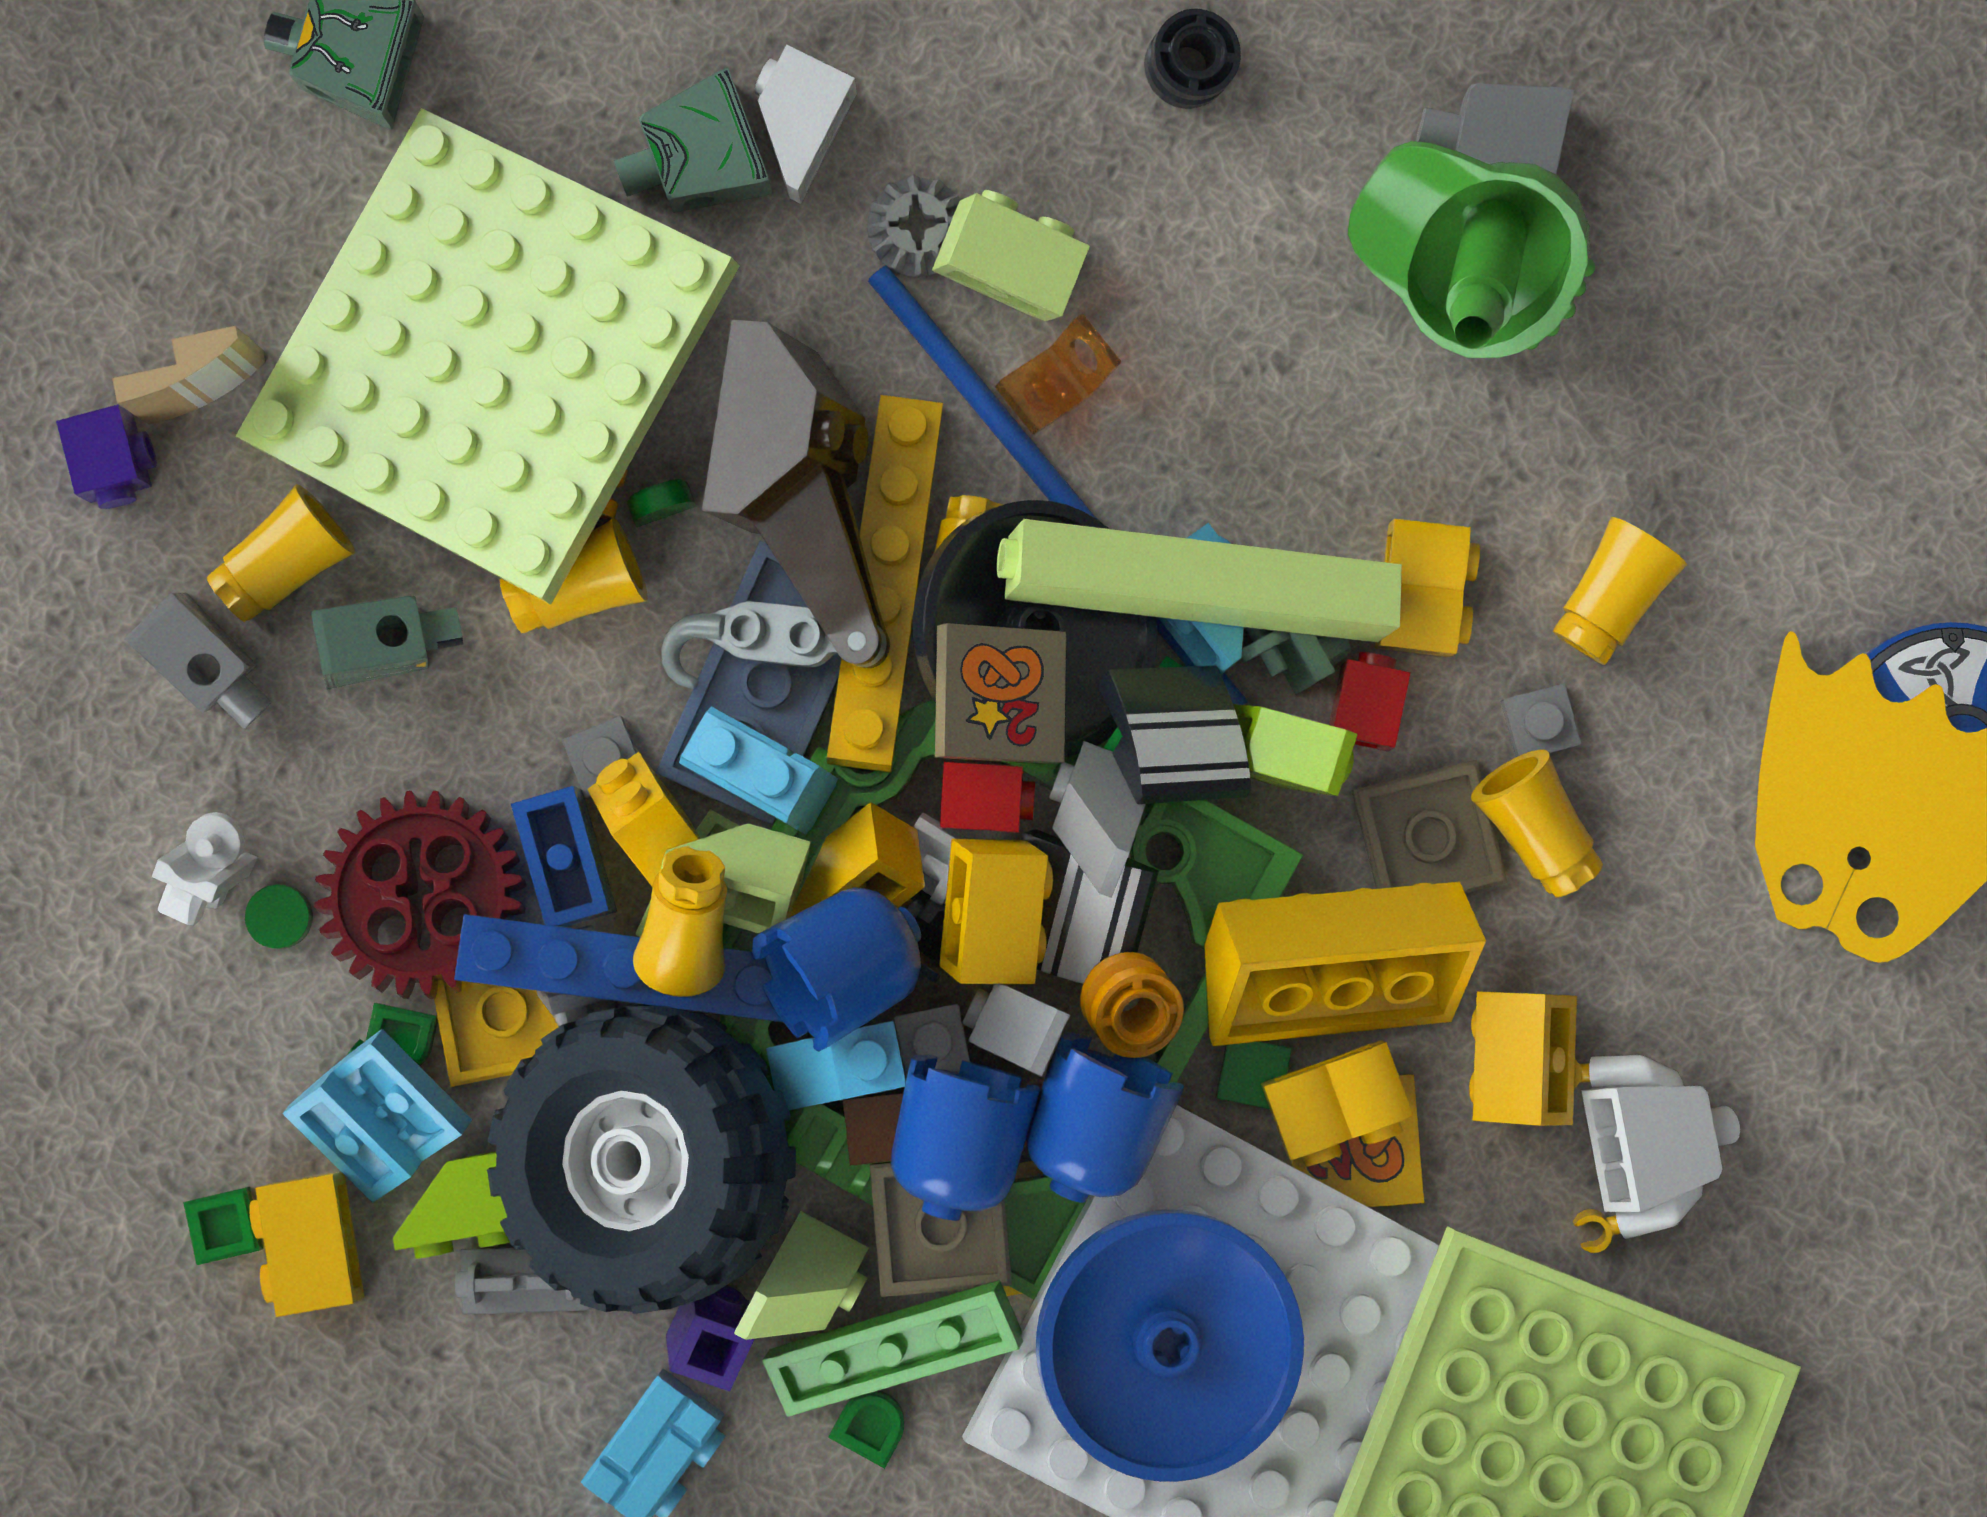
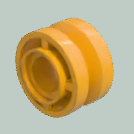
M1124 952L1104 959L1090 971L1081 989L1080 1006L1085 1019L1104 1046L1119 1056L1138 1058L1151 1055L1165 1047L1174 1038L1181 1026L1184 1005L1180 992L1157 962L1144 954ZM1141 998L1135 1007L1122 1012L1129 1002Z

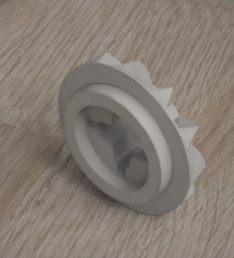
M914 174L896 183H888L884 191L871 203L867 223L869 242L879 260L891 270L902 275L923 277L935 274L936 272L932 271L960 201L959 195L954 194L939 179L920 178ZM915 200L919 201V209H922L924 219L935 220V223L945 222L925 229L922 250H916L915 240H912L910 230L889 227L899 226V222L909 220L910 210H913L912 201Z

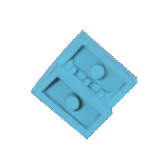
M383 1029L339 1061L297 1097L282 1113L372 1203L411 1178L422 1161L460 1137L472 1121L458 1104Z

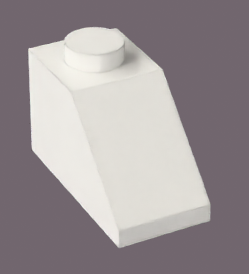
M786 44L778 62L771 58L766 62L758 77L754 92L760 95L758 103L789 198L801 204L857 91L854 77Z

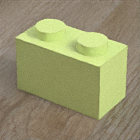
M984 190L982 195L975 193L960 200L932 271L1043 321L1063 316L1090 246L1074 239L1075 230L1061 221L1049 217H1040L1036 221L1016 212L1019 206L1018 203L1003 194Z

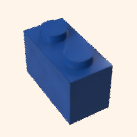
M570 786L511 803L544 924L568 927L616 913L617 908L582 790L575 786Z

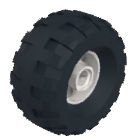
M637 1005L588 1013V1016L579 1020L562 1024L541 1039L543 1045L535 1050L536 1053L533 1057L521 1059L503 1090L505 1095L509 1097L504 1108L495 1110V1115H493L488 1142L497 1145L496 1167L487 1169L490 1194L493 1197L501 1196L507 1217L501 1220L500 1224L511 1245L516 1250L525 1249L532 1257L529 1267L555 1291L568 1290L573 1297L580 1299L581 1305L604 1312L628 1311L638 1314L667 1310L689 1304L719 1292L721 1288L733 1280L744 1276L763 1257L760 1254V1250L765 1246L764 1244L769 1236L779 1232L789 1208L787 1205L789 1199L784 1196L787 1180L796 1176L795 1146H788L785 1121L791 1120V1115L783 1092L773 1091L765 1077L769 1072L766 1068L767 1064L749 1043H739L732 1038L731 1034L725 1032L726 1025L704 1014L690 1013L667 1006Z

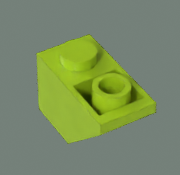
M1233 704L1245 743L1250 778L1284 789L1333 796L1339 795L1342 784L1348 779L1353 768L1354 754L1352 750L1357 738L1356 733L1265 707Z
M497 1151L447 1161L393 1236L394 1249L401 1250L413 1247L415 1259L454 1252L452 1240L477 1236L479 1247L510 1243L500 1224V1221L505 1219L507 1214L501 1196L493 1197L490 1194L487 1169L496 1167Z

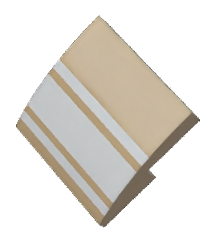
M231 326L171 339L176 365L112 378L117 404L150 425L192 412L217 400L249 378L265 363V357L262 348L238 327Z

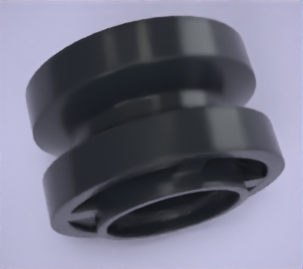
M1204 9L1180 11L1165 21L1149 43L1144 59L1147 81L1156 95L1172 106L1193 109L1209 104L1224 91L1235 77L1241 60L1240 43L1230 24L1216 13ZM1189 47L1199 51L1205 59L1206 70L1193 71L1187 68L1180 59L1179 49Z

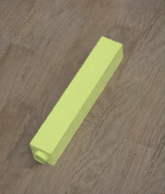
M1023 519L1008 536V539L1003 538L998 550L997 575L999 578H1006L1005 600L1379 642L1400 627L1402 564Z

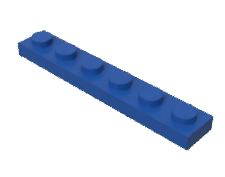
M463 915L454 980L783 1022L762 986L773 979L766 957L755 960L752 952L724 948L725 972L720 982L705 993L695 996L678 997L660 993L647 986L638 977L633 966V955L640 937Z

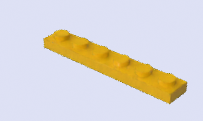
M880 395L860 539L878 606L890 639V650L886 659L874 668H862L848 663L841 658L827 751V764L884 772L892 771L913 624V612L918 589L943 412V403Z

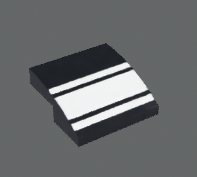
M1216 665L1107 670L1098 688L1123 736L1112 754L1137 804L1246 798L1252 788L1245 743L1233 702Z
M1038 829L1024 832L1022 840L1028 841L1048 855L1047 861H1049L1053 873L1052 891L1049 898L1043 900L1041 925L1046 934V952L1043 961L1037 963L1036 969L1083 984L1090 971L1104 959L1124 952L1137 953L1159 870L1127 858L1113 896L1110 898L1098 893L1060 838Z

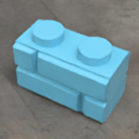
M712 706L705 712L681 754L679 761L681 765L805 835L812 829L838 778L821 766L792 752L790 749Z
M662 1369L581 1480V1483L603 1501L614 1506L625 1517H652L654 1514L658 1517H668L687 1491V1488L678 1482L692 1461L703 1468L726 1437V1435L716 1429L725 1414L669 1372Z

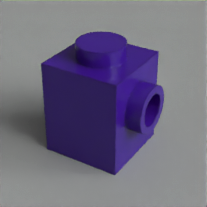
M117 404L56 421L76 496L90 503L97 502L100 509H110L135 502L137 500L135 491L152 487L148 469L156 468L157 466L155 451L147 432H138L134 415Z
M726 1285L717 1293L679 1306L666 1333L669 1371L730 1392L755 1340H745L734 1334L750 1301L746 1300L738 1290Z

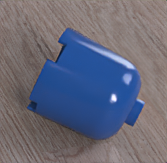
M853 887L841 891L761 932L753 938L752 953L755 960L766 957L773 979L762 986L778 1016L795 1037L799 1038L809 1032L815 1038L813 1039V1048L820 1052L897 1004L914 990L921 970L918 942L921 940V932L915 918L906 908H897L895 904L877 891Z
M1066 1033L1061 1035L1039 1093L1026 1139L1028 1152L1037 1168L1052 1179L1049 1186L1050 1189L1064 1198L1084 1203L1089 1195L1096 1197L1120 1196L1136 1186L1145 1174L1184 1090V1085L1175 1082L1169 1083L1173 1073L1146 1057L1128 1058L1117 1054L1111 1057L1088 1049L1092 1037L1083 1034Z
M914 1055L911 1058L891 1154V1168L895 1179L909 1194L924 1200L922 1207L924 1213L937 1218L958 1221L961 1219L963 1210L983 1211L995 1207L1007 1196L1015 1180L1041 1088L1036 1085H1027L1026 1088H1020L1022 1077L974 1062L962 1060L958 1073L935 1069L937 1056Z

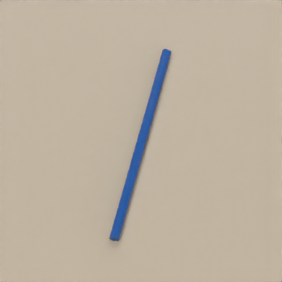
M886 265L876 271L869 278V284L1047 499L1082 510L1096 518L891 269ZM1156 617L1158 633L1187 667L1195 666L1164 624ZM1225 673L1221 676L1233 704L1245 705L1248 700Z

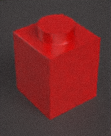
M1359 652L1357 661L1347 659L1341 664L1329 725L1356 733L1357 738L1354 745L1387 752L1396 747L1411 672L1395 669L1397 662L1395 658L1376 653Z
M944 762L940 828L1020 833L1021 820H1033L1036 781H1023V766Z

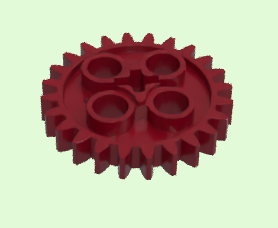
M406 791L403 809L396 810L386 797L380 798L381 817L374 820L360 809L356 813L362 830L357 835L343 828H339L337 831L342 841L347 845L343 853L325 850L323 856L336 869L334 874L316 876L315 881L323 888L331 891V896L314 902V908L322 914L333 915L334 918L321 926L319 931L327 939L342 937L331 951V954L340 962L356 956L349 969V973L360 980L374 969L371 987L378 992L383 993L393 979H395L397 994L403 999H409L415 983H420L424 995L429 999L436 998L438 981L445 980L456 993L461 992L462 982L454 980L461 933L455 936H444L441 931L442 920L450 910L455 908H467L470 915L504 920H506L507 915L524 914L526 908L521 902L510 898V893L527 887L526 881L520 875L507 874V871L515 867L521 859L515 850L498 852L505 845L509 837L502 828L485 834L491 818L483 809L467 820L469 804L464 798L458 797L448 811L445 810L444 798L439 791L431 793L426 807H421L417 796L412 791ZM414 840H421L422 843L419 865L421 879L433 890V893L424 895L422 900L425 922L430 932V947L427 950L420 949L422 935L421 912L408 899V896L418 892L417 872L411 852V844ZM450 845L462 846L464 849V859L461 865L449 873L437 872L435 860L438 853L444 847ZM387 853L398 854L400 867L396 875L383 882L374 881L372 867L375 861L381 855ZM393 916H403L406 926L402 937L389 945L379 944L378 929L382 922Z

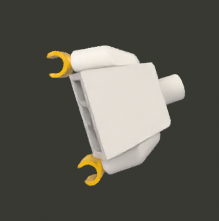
M1642 1055L1592 1056L1590 1063H1578L1575 1059L1574 1088L1579 1083L1591 1082L1593 1088L1581 1091L1604 1212H1616V1215L1606 1217L1598 1210L1587 1209L1578 1213L1574 1218V1226H1582L1594 1221L1600 1223L1604 1228L1600 1238L1580 1244L1582 1249L1590 1253H1599L1605 1250L1611 1243L1612 1236L1622 1234L1623 1238L1628 1239L1676 1226L1702 1196L1703 1185L1720 1177L1723 1169L1718 1147L1735 1143L1739 1138L1740 1124L1735 1112L1730 1107L1711 1108L1708 1092L1703 1086H1684L1677 1071Z

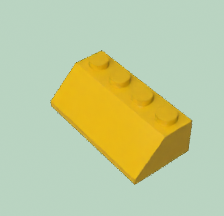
M1460 881L1437 884L1418 883L1412 886L1380 889L1360 888L1353 891L1324 894L1301 893L1290 897L1256 900L1244 898L1232 902L1218 903L1204 944L1208 1025L1212 1046L1452 1022L1486 943V939Z

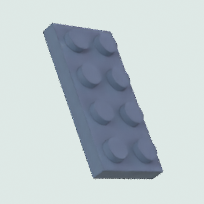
M759 541L730 607L746 601L808 607L767 543ZM714 643L698 677V686L691 692L655 773L773 825L776 820L775 817L679 763L681 754L705 712L712 706L790 749L792 752L805 757L837 686L841 657L839 654H835L820 666L801 667L744 660L732 655Z

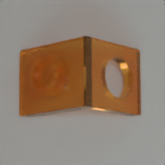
M1081 314L1069 324L1051 347L1002 378L995 385V389L1031 434L1035 435L1091 397L1118 368L1121 360L1086 316ZM1076 339L1084 341L1093 350L1097 360L1096 370L1086 367L1078 358L1075 351Z

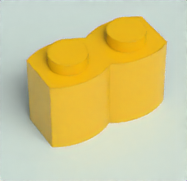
M1393 519L1389 523L1384 562L1402 564L1400 627L1381 641L1375 642V649L1452 657L1457 654L1458 644L1469 643L1473 623V607L1463 606L1465 581L1474 582L1476 580L1480 559V545L1470 543L1471 527Z
M1383 1040L1361 1046L1261 1083L1287 1157L1290 1160L1302 1157L1305 1166L1316 1165L1341 1155L1342 1151L1339 1144L1351 1138L1363 1135L1366 1144H1373L1394 1137L1403 1132L1400 1122L1413 1116L1387 1042Z

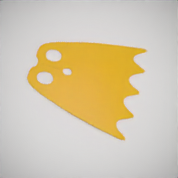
M1793 631L1788 632L1784 639L1775 677L1760 765L1756 813L1755 848L1777 920L1797 929H1807L1812 926L1825 928L1839 938V942L1845 950L1869 961L1877 963L1889 962L1909 952L1929 937L1987 881V728L1970 733L1957 730L1950 723L1946 715L1943 688L1938 684L1928 687L1911 700L1902 703L1890 702L1883 698L1874 683L1870 659L1864 653L1856 656L1830 675H1818L1806 665L1802 657L1797 635ZM1856 847L1865 848L1871 856L1870 864L1861 870L1852 868L1847 860L1848 853ZM1805 864L1812 866L1822 877V893L1817 900L1810 904L1799 905L1792 903L1782 892V876L1787 869L1794 865ZM1869 898H1885L1893 903L1898 911V925L1893 933L1886 937H1869L1857 925V910Z

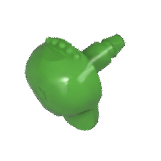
M1410 141L1394 147L1382 159L1361 189L1350 212L1348 236L1356 255L1377 278L1401 297L1423 334L1442 348L1466 358L1497 359L1519 353L1525 349L1533 350L1539 346L1540 341L1546 336H1555L1560 330L1561 321L1573 317L1576 312V306L1573 303L1574 297L1582 296L1586 291V283L1583 278L1591 276L1595 271V263L1589 258L1590 225L1578 194L1558 175L1536 164L1505 163L1503 161L1488 164L1461 152L1433 143Z

